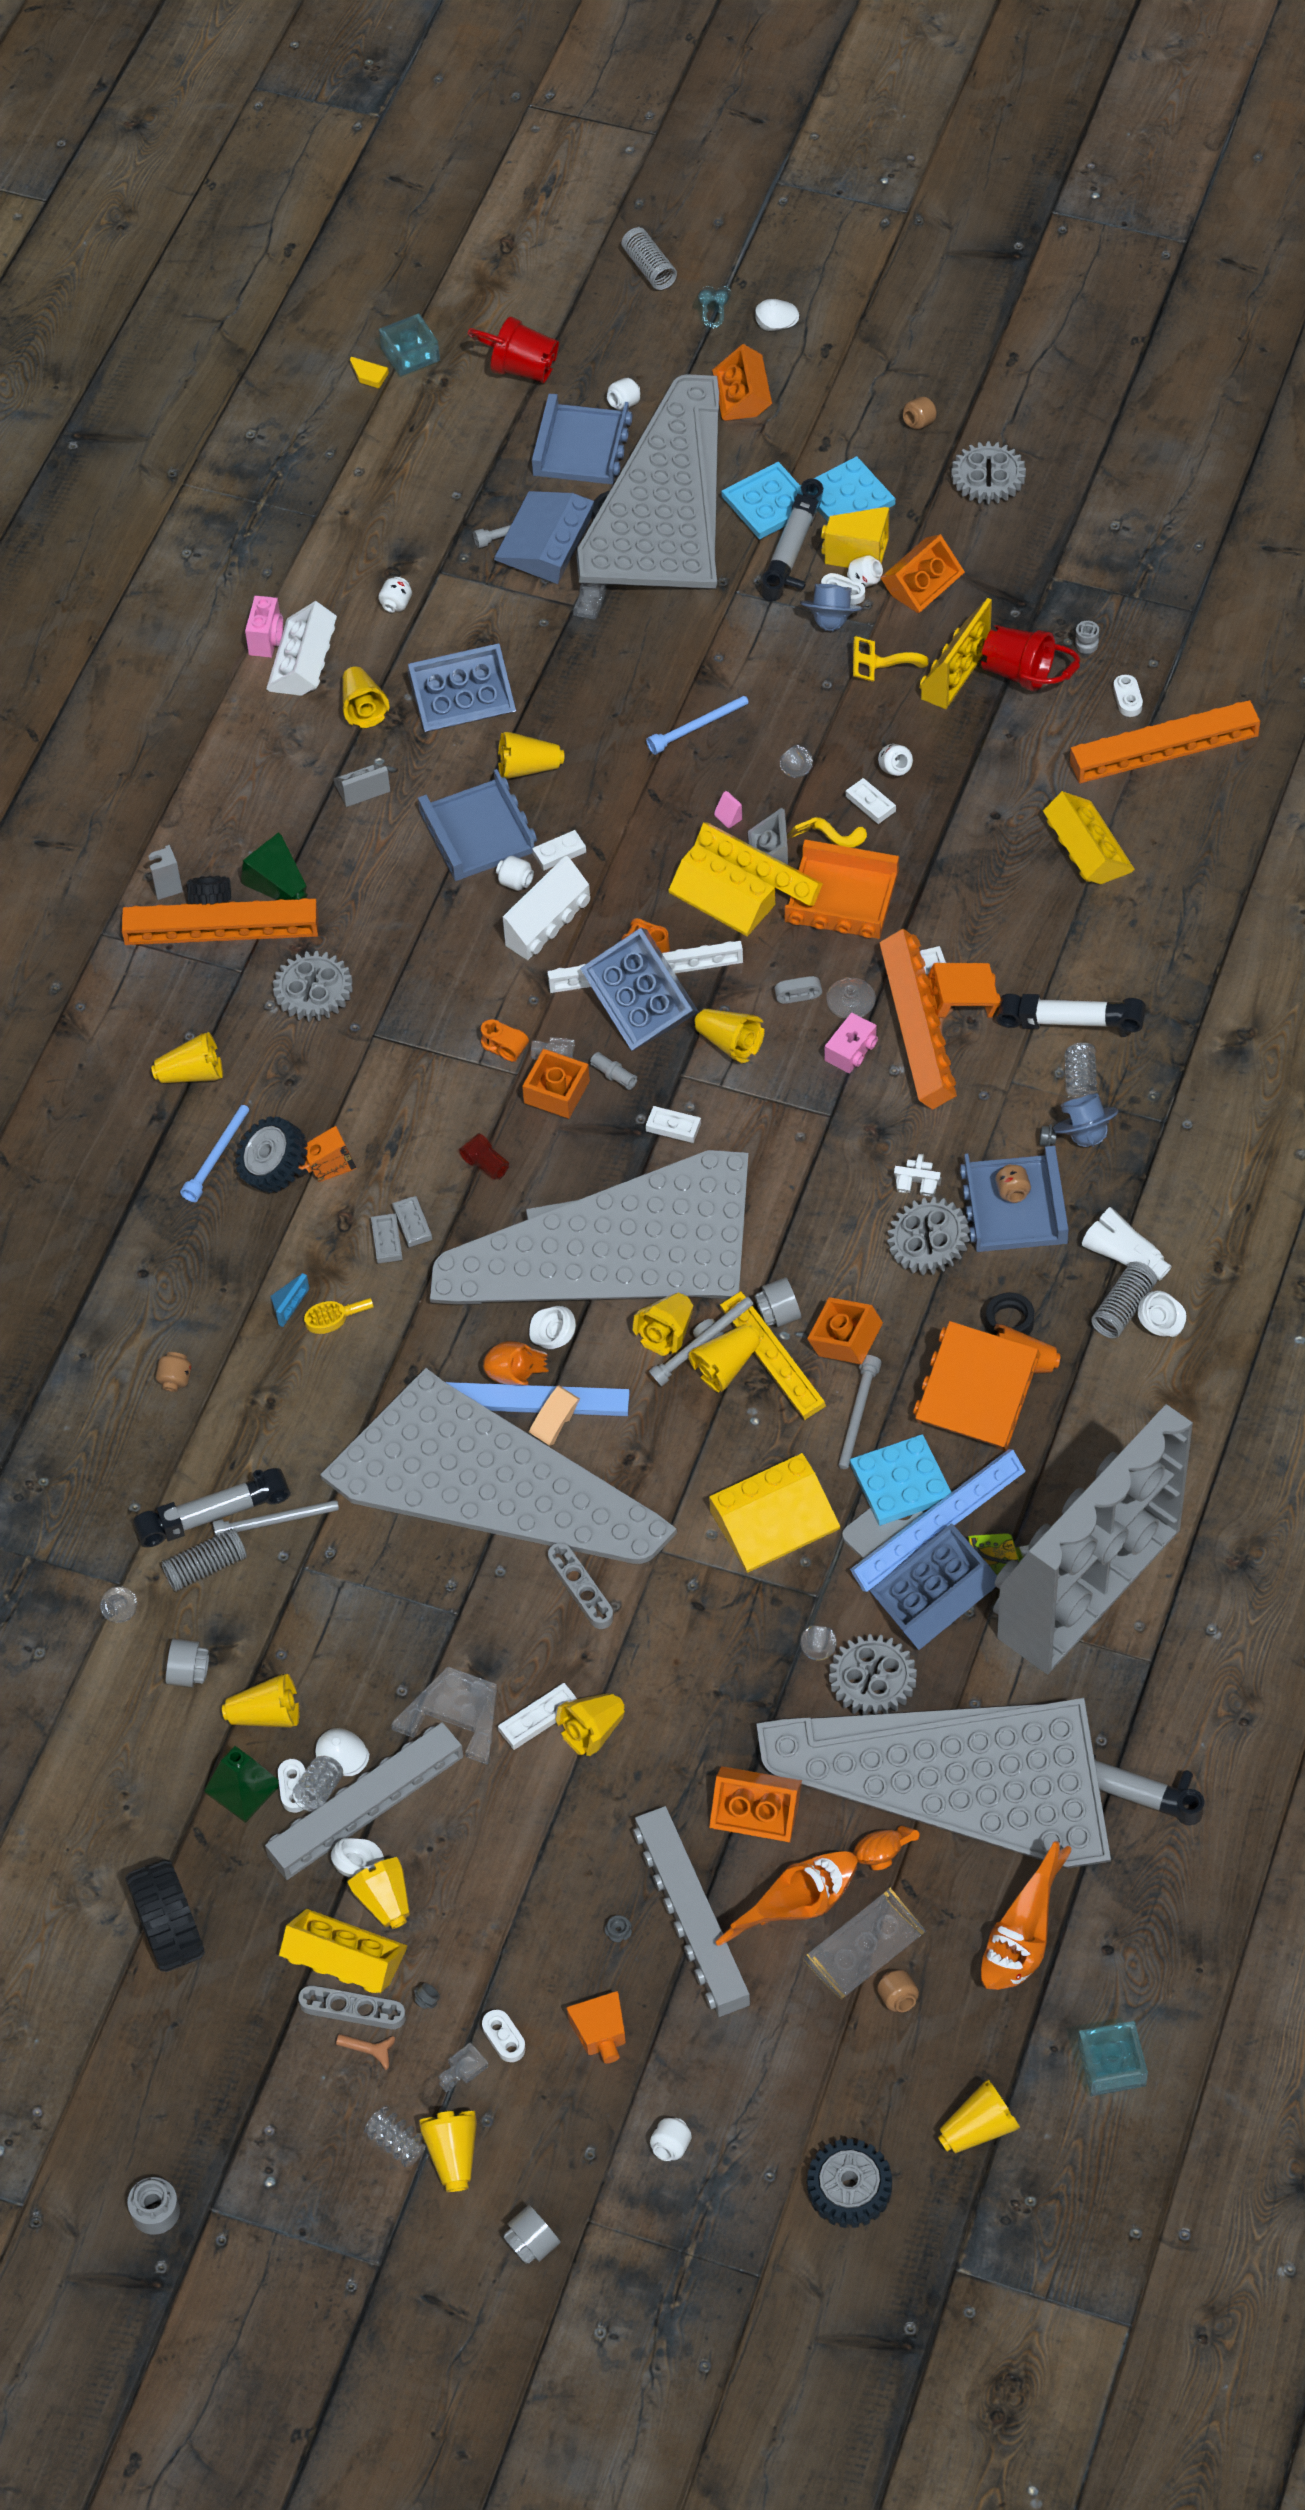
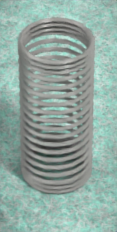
M637 227L629 230L621 242L623 249L656 290L666 289L671 286L677 277L676 269L643 228ZM637 233H642V234H638L637 236H635V237L629 242V244H628V246H627L628 241H629L634 235H636ZM644 235V236L639 237L638 239H636V240L631 244V242H632L635 238H637L638 236ZM643 238L642 240H640L639 242H637V243L634 245V247L632 248L633 244H634L636 241H638L639 239ZM670 270H671L670 275H669L665 280H663V281H661V282H658V283H655V282H657V281H660V280L664 279V278L669 274V272H670ZM667 272V274H666L664 277H662V278H660V279H658V280H655V279H657V278L663 276V275ZM667 279H669L666 283L662 285H656L665 282Z
M1137 1261L1130 1262L1091 1318L1092 1325L1099 1333L1108 1338H1118L1138 1310L1141 1299L1152 1290L1157 1282V1276L1149 1266ZM1132 1270H1137L1146 1275L1150 1279L1151 1283L1143 1275ZM1111 1307L1115 1308L1117 1311H1119L1120 1313H1122L1124 1316L1120 1315L1118 1312H1116L1115 1310H1113ZM1096 1317H1098L1099 1321H1100L1106 1328H1108V1329H1110V1330H1112V1331H1115V1332H1111V1331L1105 1329L1104 1327H1102V1326L1099 1324V1322L1097 1321ZM1100 1318H1102L1106 1323L1116 1328L1117 1330L1107 1326Z
M231 1528L229 1531H225V1534L221 1533L220 1536L217 1535L212 1540L208 1539V1542L204 1541L203 1544L200 1543L195 1548L191 1547V1550L187 1549L186 1552L183 1551L178 1556L174 1555V1558L170 1557V1559L162 1561L161 1564L171 1587L177 1592V1590L183 1589V1584L185 1587L188 1586L187 1581L191 1585L192 1581L196 1583V1578L200 1581V1576L203 1579L205 1575L208 1577V1571L213 1575V1570L217 1573V1568L221 1571L222 1567L226 1568V1564L230 1567V1562L234 1565V1559L236 1562L242 1561L244 1558L246 1559L247 1553L235 1529ZM185 1555H186V1557H187L188 1560H189L190 1566H189V1564H188V1562H187V1560H186V1558H185Z

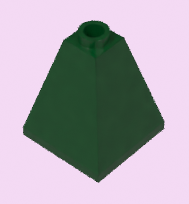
M279 832L243 860L241 883L244 886L276 900L307 898V886Z
M234 1746L220 1761L204 1791L208 1796L246 1823L279 1788V1780L237 1746Z

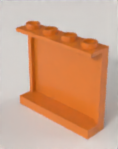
M805 839L799 871L823 883L814 906H809L791 896L789 904L785 905V922L794 925L811 926L817 929L838 931L843 934L849 933L866 938L880 939L899 872V856Z
M949 1321L947 1328L943 1327L940 1333L939 1342L942 1343L939 1352L935 1351L932 1356L930 1366H933L931 1375H927L924 1379L922 1390L925 1392L922 1401L917 1400L913 1412L916 1415L915 1419L919 1424H930L994 1445L997 1449L1006 1452L1034 1375L1040 1352L1036 1348Z

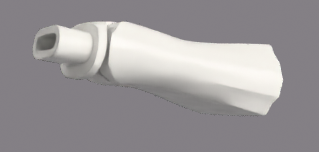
M1111 1207L1101 1215L1099 1222L1096 1221L1088 1229L1082 1241L1083 1247L1114 1259L1126 1266L1134 1261L1146 1264L1155 1272L1159 1281L1163 1279L1172 1267L1164 1261V1256L1152 1243L1137 1233Z

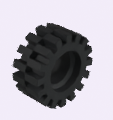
M201 876L200 878L189 879L187 881L188 902L206 905L207 903L215 904L231 900L230 878L225 876Z

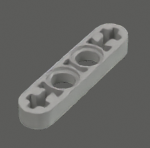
M564 1543L552 1545L548 1550L550 1566L591 1625L598 1629L608 1628L613 1622V1610L606 1598L568 1545ZM557 1553L565 1556L567 1565L564 1566L562 1560L559 1557L556 1558ZM571 1571H577L581 1574V1577L576 1581H571L566 1576ZM584 1591H592L595 1594L594 1598L589 1601L581 1599L580 1595ZM598 1605V1610L601 1614H606V1618L597 1617L594 1607Z
M307 1986L299 1994L301 2009L310 2015L386 2029H398L406 2021L404 2006L394 2000L318 1986ZM311 1995H315L317 2001H313L312 2005H308L306 1999H310ZM327 1997V1999H326V2008H323L322 2002L325 2003V1999H324V1998ZM342 1999L347 2004L343 2010L335 2011L331 2008L333 2001ZM369 2004L374 2010L370 2015L362 2016L358 2013L360 2006ZM381 2007L382 2013H380V2018H377L379 2015L378 2008ZM393 2010H396L398 2016H395L393 2020H390L388 2014H391Z

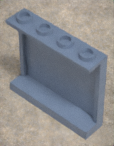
M548 394L532 457L533 476L613 484L615 475L619 476L620 473L619 459L624 457L625 447L623 442H627L629 433L627 425L632 424L633 413L629 412V403L625 402L623 411L558 404V394Z
M497 769L494 770L495 780L440 800L430 802L427 795L418 797L419 813L455 881L496 867L501 860L504 861L509 856L521 858L533 853L534 842H537L535 832L532 828H528L525 813L519 811L516 796L509 793L507 779L501 777Z
M1055 1146L1045 1147L1044 1156L970 1162L969 1155L965 1154L964 1164H960L961 1179H966V1185H963L964 1200H969L970 1206H966L967 1221H972L973 1227H969L970 1242H975L976 1252L1068 1244V1224ZM1009 1164L1025 1168L1031 1184L1030 1193L1024 1200L1017 1203L1002 1199L995 1181L996 1174L1000 1169Z

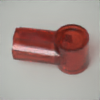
M477 1133L459 1148V1153L466 1163L471 1166L476 1164L493 1180L501 1179L509 1169V1162L493 1150L488 1139L480 1133Z

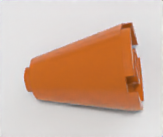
M1003 1324L995 1325L993 1330L998 1331V1337L1039 1350L1040 1357L1034 1374L1052 1373L1054 1368H1058L1060 1353H1057L1056 1347Z

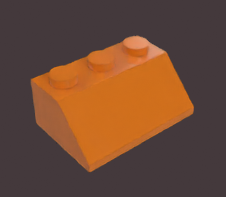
M745 344L738 347L712 370L713 376H717L719 406L723 420L757 417L772 404L763 356Z
M939 534L923 539L880 578L892 597L916 613H920L963 575L965 571L942 535Z
M721 1766L716 1776L709 1828L790 1842L799 1805L802 1780Z

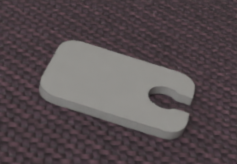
M869 1508L843 1530V1540L855 1553L864 1559L924 1513L921 1511L913 1514L908 1520L898 1519L879 1526L872 1509Z

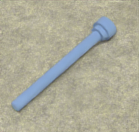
M742 696L664 735L654 734L646 739L648 748L656 755L664 751L668 743L747 705L749 702L748 698Z
M246 1105L240 1106L195 1178L185 1182L180 1193L186 1200L197 1202L202 1195L203 1182L249 1112V1108Z

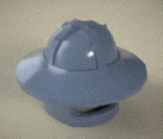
M815 584L814 601H800L801 605L811 610L817 625L825 631L839 629L845 624L847 617L852 613L863 610L861 606L850 604L852 587H842L834 584Z
M1092 1093L1062 1103L1060 1105L1062 1112L1069 1113L1071 1117L1056 1124L1053 1127V1131L1070 1135L1078 1146L1094 1147V1145L1100 1144L1107 1137V1123L1119 1111L1117 1108L1112 1107L1103 1108L1098 1093Z

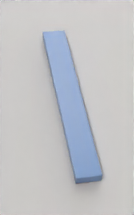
M445 1382L491 1411L539 1413L557 1387ZM563 1387L580 1398L573 1414L628 1416L629 1389Z
M1008 1449L852 1567L850 1570L862 1591H869L951 1523L956 1525L1022 1475L1025 1469L1014 1450Z

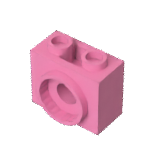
M254 597L245 630L249 655L272 658L275 646H279L283 633V616L279 610L278 598Z

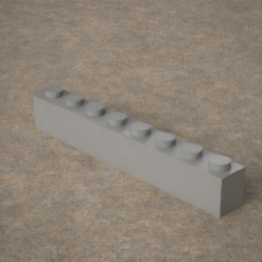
M443 1722L436 1727L428 1728L422 1737L414 1742H408L396 1755L385 1758L373 1771L365 1772L357 1779V1782L348 1788L340 1789L334 1798L326 1803L317 1805L311 1814L305 1818L297 1819L285 1832L270 1838L265 1845L268 1858L286 1880L290 1879L333 1849L338 1841L350 1837L462 1759V1745Z
M666 1806L635 1817L636 1828L633 1829L635 1840L638 1845L643 1844L645 1852H643V1857L648 1868L653 1867L656 1875H653L654 1883L657 1890H663L666 1896L663 1899L668 1914L673 1913L676 1922H673L678 1937H684L687 1944L684 1946L686 1956L689 1962L693 1960L697 1967L694 1970L699 1985L704 1984L708 1993H705V1998L709 2008H715L718 2017L750 2006L749 1992L727 1943L721 1946H717L715 1943L723 1935Z

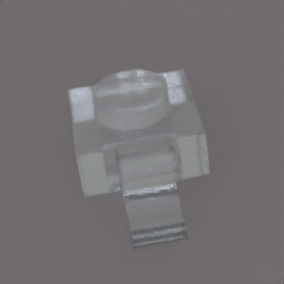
M550 1037L549 1043L532 1041L531 1058L537 1060L541 1051L546 1049L573 1059L575 1040Z
M469 2043L448 2059L451 2068L444 2071L438 2077L441 2080L439 2085L445 2092H448L461 2078L467 2084L488 2068V2061Z

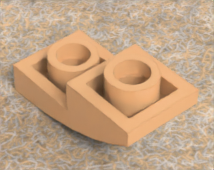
M557 1386L537 1415L529 1433L547 1445H553L564 1422L570 1421L580 1398L563 1387Z

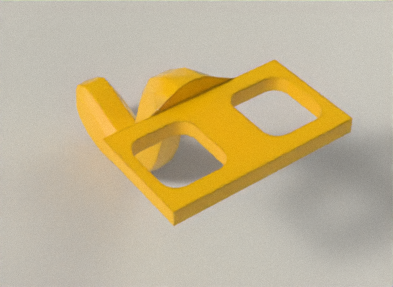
M857 636L854 637V677L873 682L875 669L885 668L901 663H911L920 668L928 666V657L915 652H903L887 657H879L875 654V641ZM859 641L869 644V655L859 651ZM859 663L869 666V677L859 674Z
M815 817L794 826L788 833L787 840L812 828L822 831L835 845L855 848L865 841L867 832L863 827H858L849 836L844 837L838 834L825 819Z

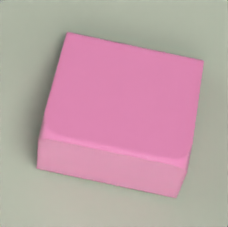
M725 791L716 807L714 815L727 828H731L742 820V804L729 792Z

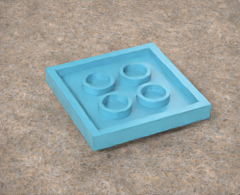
M857 456L814 478L823 484L821 505L817 511L827 522L829 517L833 515L881 507L890 508L895 505V497Z
M776 462L721 492L722 498L760 540L786 526L797 494H800L801 486L779 462Z
M923 1434L850 1459V1466L879 1526L930 1509L951 1493Z

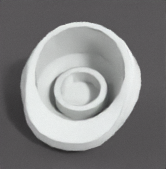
M767 299L757 305L755 318L762 329L775 331L794 326L799 320V312L792 303L778 299Z
M1152 1291L1147 1293L1139 1302L1138 1317L1147 1330L1164 1337H1175L1181 1333L1186 1322V1312L1183 1306L1170 1294L1164 1291Z
M554 1306L538 1311L530 1323L529 1335L532 1343L546 1349H555L567 1344L575 1333L576 1323L571 1310L564 1306Z
M334 1728L326 1731L319 1738L316 1745V1758L320 1765L327 1771L339 1775H356L365 1768L369 1760L370 1754L362 1740L351 1731Z
M343 1838L335 1844L331 1852V1860L339 1873L347 1877H354L366 1868L370 1871L375 1868L374 1864L384 1860L380 1848L375 1843L365 1839Z

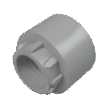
M786 1277L762 1286V1291L756 1293L755 1301L763 1321L768 1326L775 1323L777 1327L802 1318L795 1295Z
M173 1638L168 1656L166 1684L193 1688L195 1683L202 1684L205 1682L209 1663V1650L200 1647V1642Z
M157 2177L143 2179L129 2193L128 2209L134 2225L140 2231L146 2234L157 2235L170 2230L176 2224L180 2215V2205L173 2186L166 2180ZM153 2202L161 2203L157 2208L147 2209Z
M530 2205L526 2206L507 2223L510 2229L504 2233L503 2237L525 2264L530 2263L535 2258L540 2262L561 2243Z

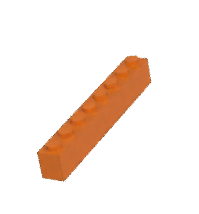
M1250 700L1237 702L1230 706L1192 714L1177 720H1169L1154 726H1146L1139 730L1101 738L1086 744H1078L1070 749V764L1080 784L1258 737L1260 720Z
M303 898L299 900L279 899L276 901L256 900L252 902L207 903L206 905L180 904L123 907L122 934L125 945L318 937L316 899Z
M901 929L879 943L918 1100L933 1110L957 1096L955 1090L956 1081L950 1071L949 1066L951 1062L946 1054L944 1047L946 1042L939 1028L941 1022L935 1012L934 1006L936 1003L930 992V980L925 973L924 967L926 964L920 953V941L916 935Z

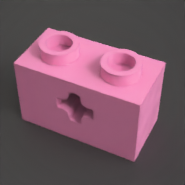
M851 1012L825 1045V1061L850 1074L855 1066L859 1067L866 1052L875 1047L878 1041L876 1036L877 1025Z

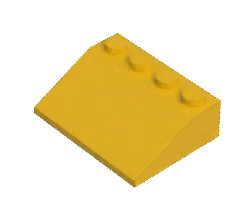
M987 598L966 619L961 628L955 630L950 644L947 643L944 646L941 657L933 662L930 673L927 676L925 675L920 682L919 688L921 689L922 700L947 709L983 657L982 649L991 630L992 599Z
M803 1453L709 1496L710 1513L747 1573L840 1529L838 1520L819 1480Z

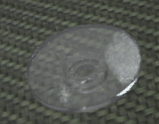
M844 978L835 982L829 988L826 1000L829 1009L835 1015L847 1019L851 1012L860 1017L867 1015L875 1005L876 996L871 985L864 980Z

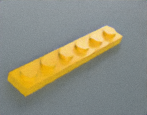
M710 823L702 824L695 844L702 846L803 903L814 906L823 883Z
M742 1291L720 1304L724 1314L746 1298ZM753 1306L732 1322L735 1328L745 1324L747 1326L752 1325L757 1329L760 1334V1345L754 1351V1354L804 1420L826 1407L825 1401Z

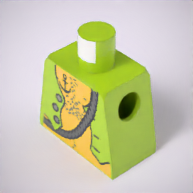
M1011 1534L968 1536V1542L997 1576L1009 1561L1015 1560L1020 1563L1029 1551V1545L1015 1548Z

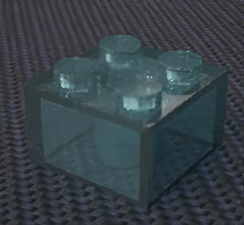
M419 313L379 329L381 349L399 376L440 361L438 341Z
M1135 2021L1079 2031L1078 2048L1090 2096L1146 2086L1148 2071Z

